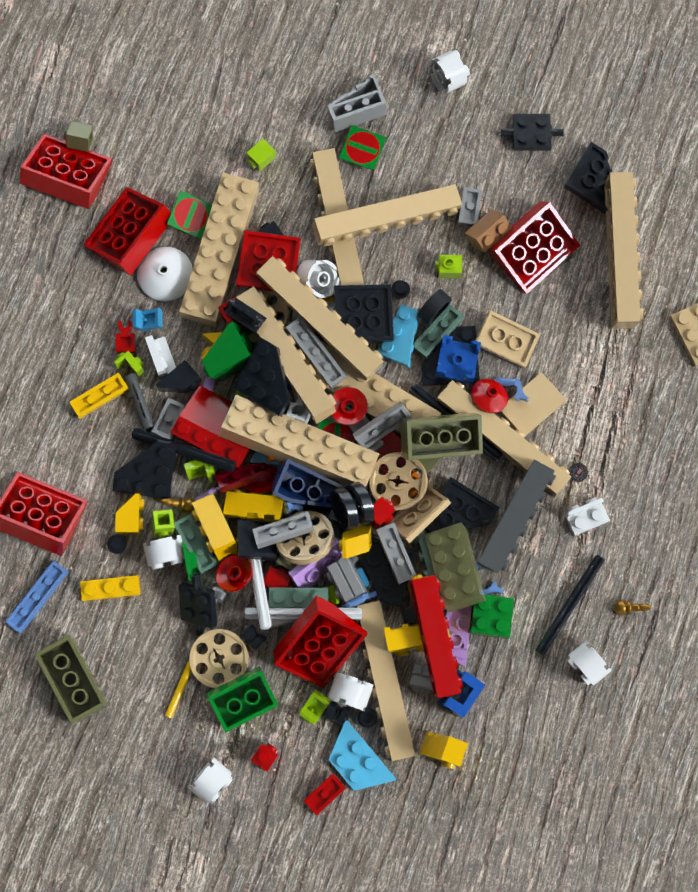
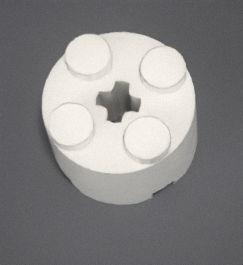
M457 50L448 51L429 61V69L432 68L433 73L430 74L439 91H445L444 94L467 83V76L470 75V71L466 65H463Z
M304 260L297 269L296 274L300 278L299 282L302 285L307 284L314 291L313 295L316 298L331 296L334 294V286L339 285V277H337L336 273L338 270L328 260Z
M177 535L176 540L171 536L150 541L151 546H148L147 543L143 544L147 565L152 570L164 568V564L171 562V565L184 563L183 559L185 558L181 535Z
M586 640L568 655L570 657L568 663L574 670L578 668L583 673L580 677L587 685L591 683L594 686L612 670L604 668L606 665L605 661L593 647L588 648L586 646L589 644Z
M337 672L328 699L365 711L373 684Z
M214 757L211 759L213 763H207L194 778L195 782L193 784L195 785L192 786L190 784L188 787L205 804L208 802L213 804L219 797L218 791L222 787L225 789L233 780L231 777L232 772Z

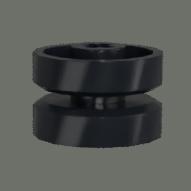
M354 482L347 485L346 489L342 487L331 491V507L338 524L343 530L349 531L357 528L358 524L365 525L373 522V504L368 491L362 483Z

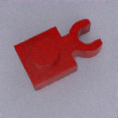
M128 320L129 325L126 328H123L122 322L118 321V328L121 333L115 334L116 354L126 353L127 351L136 353L135 333H130L133 328L131 320Z

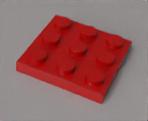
M245 230L236 286L272 291L257 276L256 272L273 256L276 260L280 258L286 264L285 268L290 273L292 271L296 273L301 238Z

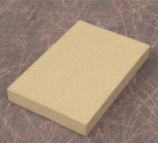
M489 310L475 341L481 342V349L525 369L540 334Z
M541 372L523 387V393L529 398L528 402L523 400L515 401L513 396L508 400L506 407L500 412L515 429L522 432L526 437L567 400Z
M427 485V490L421 501L412 508L401 510L389 524L395 523L400 537L410 543L451 502L448 498Z

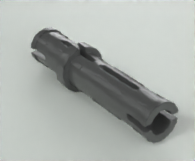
M133 373L124 378L143 430L147 431L154 428L155 425L143 396L144 390L139 385L136 373Z

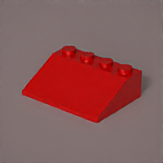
M44 133L20 167V184L89 209L97 197L112 163V158L91 150L86 152L67 148V141Z
M126 187L83 246L118 270L131 276L167 228L171 212L164 204Z
M539 201L511 226L512 229L487 251L496 264L527 294L581 245L552 204Z
M199 385L170 433L195 448L234 460L236 462V469L243 466L251 449L219 436L221 426L232 402Z
M17 472L0 499V531L62 556L72 539L88 500Z
M316 595L274 648V665L324 689L368 633L333 603Z

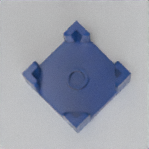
M443 335L435 377L473 384L481 342L472 340L471 344L453 341L452 336Z
M458 670L457 676L461 677L462 685L465 688L458 695L457 701L451 697L439 698L437 704L453 715L464 718L485 684L467 671L462 672Z

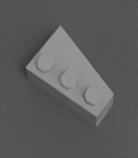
M374 73L362 84H357L351 92L343 94L328 105L329 119L335 132L387 115L386 101Z

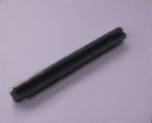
M414 384L410 388L409 392L414 397L441 412V415L453 414L418 384ZM482 437L483 452L493 461H498L502 456V452Z
M134 428L131 433L133 439L150 445L157 440L176 442L177 454L233 472L236 468L234 460L138 428Z
M596 555L537 646L536 651L539 654L545 655L604 563L605 559Z

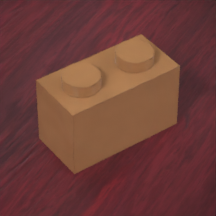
M491 209L466 231L465 235L474 248L485 253L512 228L503 214Z

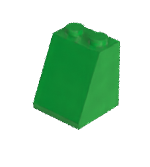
M234 322L229 323L206 354L202 363L204 365L203 371L207 377L222 382L244 369L255 348L243 326Z

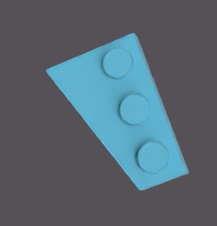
M401 304L393 319L394 341L381 342L377 350L383 358L410 368L411 353L414 349L413 341L419 320L418 310Z

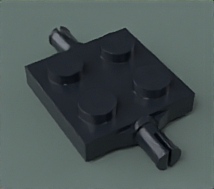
M513 114L512 129H500V137L511 136L514 142V151H551L552 136L563 137L564 129H552L550 114Z
M194 573L192 574L193 584L182 582L178 585L181 620L195 624L196 635L201 636L204 634V627L213 629L217 626L215 590L201 585L200 574Z

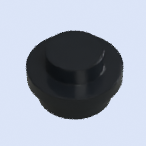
M403 280L394 282L391 287L392 295L397 299L406 298L410 293L409 284Z
M112 535L107 541L109 551L114 554H120L126 549L127 542L122 535Z
M365 708V711L359 712L358 722L361 726L370 728L376 724L377 714L373 709Z

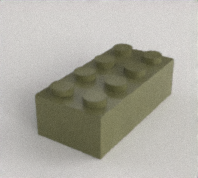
M464 413L400 419L402 458L417 460L483 454L482 417L479 414Z
M458 523L425 534L436 579L438 578L440 581L441 590L439 592L444 600L445 609L448 612H452L486 601L468 531L462 523Z
M68 635L34 654L71 724L75 725L109 706L73 636Z

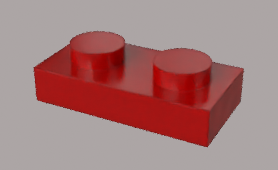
M332 774L304 802L317 816L346 787Z

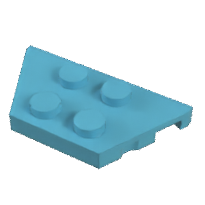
M346 720L330 755L329 761L354 791L395 781L396 778L348 720Z

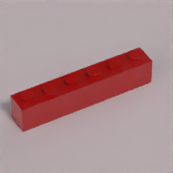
M435 575L409 580L434 698L461 693L460 688L463 685L461 677L457 676L456 672L458 662L456 657H453L452 649H454V644L447 631L450 627L447 617H444L443 610H445L444 600L439 595V590H441L440 581L438 578L436 579Z

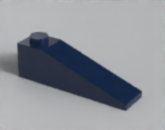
M290 459L280 461L274 475L271 494L288 503L332 508L330 502L331 491L342 487L346 489V487Z

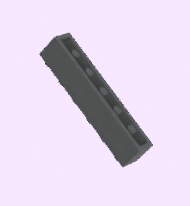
M535 459L533 460L478 561L479 563L497 573L500 570L505 571L509 563L507 557L510 553L514 554L519 545L516 541L519 536L523 537L528 529L525 524L528 519L532 520L537 512L535 506L537 502L542 503L547 493L544 490L547 484L552 485L556 477L553 474L555 470Z

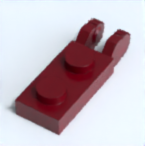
M263 462L234 469L233 472L227 471L215 475V480L220 492L224 493L257 482L268 481L271 479L272 474L268 470L267 463Z

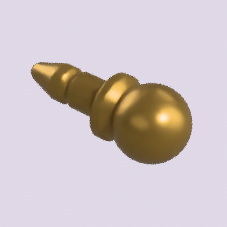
M181 497L179 500L171 498L161 499V503L167 506L178 507L179 511L184 510L187 513H192L195 510L192 504L195 502L193 498L184 499Z
M618 600L614 604L615 613L621 616L627 613L632 614V611H647L652 608L647 604H632L631 601L626 602L624 600Z

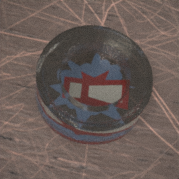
M575 463L568 470L571 476L570 480L575 483L583 482L588 476V469L582 463Z

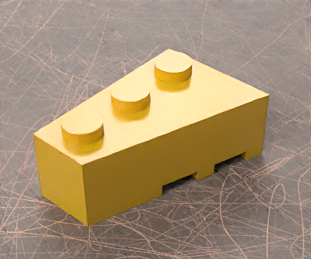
M234 489L231 492H226L223 515L228 518H241V520L276 522L282 520L284 500L274 495H262L261 493L253 492L243 493L242 490Z
M212 493L193 502L195 510L192 511L196 522L200 520L202 524L199 526L203 537L207 536L209 539L206 544L210 553L215 552L220 564L226 558L237 555V543L214 494Z
M418 623L411 625L403 624L401 625L402 627L390 629V627L384 628L389 652L397 654L398 657L409 655V651L416 650L417 653L424 652Z
M427 731L419 754L441 762L440 766L452 770L455 767L461 766L468 743L442 734L439 736L437 733Z

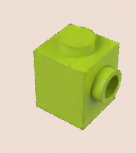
M263 138L247 152V163L259 172L276 158V151Z
M439 255V260L435 261V272H438V278L461 279L462 255Z
M172 510L153 511L151 517L153 538L162 539L173 536L175 526Z

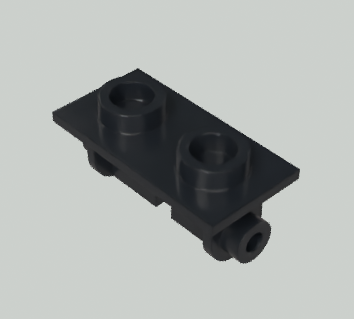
M236 297L234 300L230 299L227 306L229 307L224 312L254 333H257L267 319Z

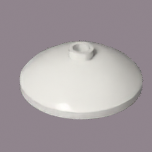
M158 247L149 251L138 265L137 280L140 288L148 297L161 302H169L185 294L193 267L189 258L182 251L173 247ZM167 268V271L162 273L161 269Z

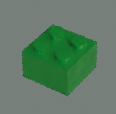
M485 595L486 601L472 605L470 635L501 639L510 638L514 598Z

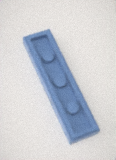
M53 560L5 623L19 634H22L69 572Z

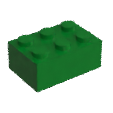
M260 666L206 693L225 733L279 706Z

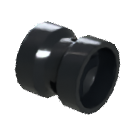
M251 624L239 638L243 642L249 643V648L255 651L267 637L262 633L258 634L257 628Z
M331 701L324 719L328 721L333 720L342 727L349 708L345 706L340 707L337 702Z

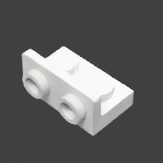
M152 335L145 337L159 378L168 375L176 366L166 338L161 337L154 340Z
M594 497L587 500L586 505L582 507L575 505L568 509L569 512L565 514V518L574 536L610 521L602 504L604 502L602 498L597 500Z

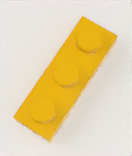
M118 372L70 401V404L79 419L125 393L129 388Z
M139 575L80 581L81 599L83 602L141 595Z

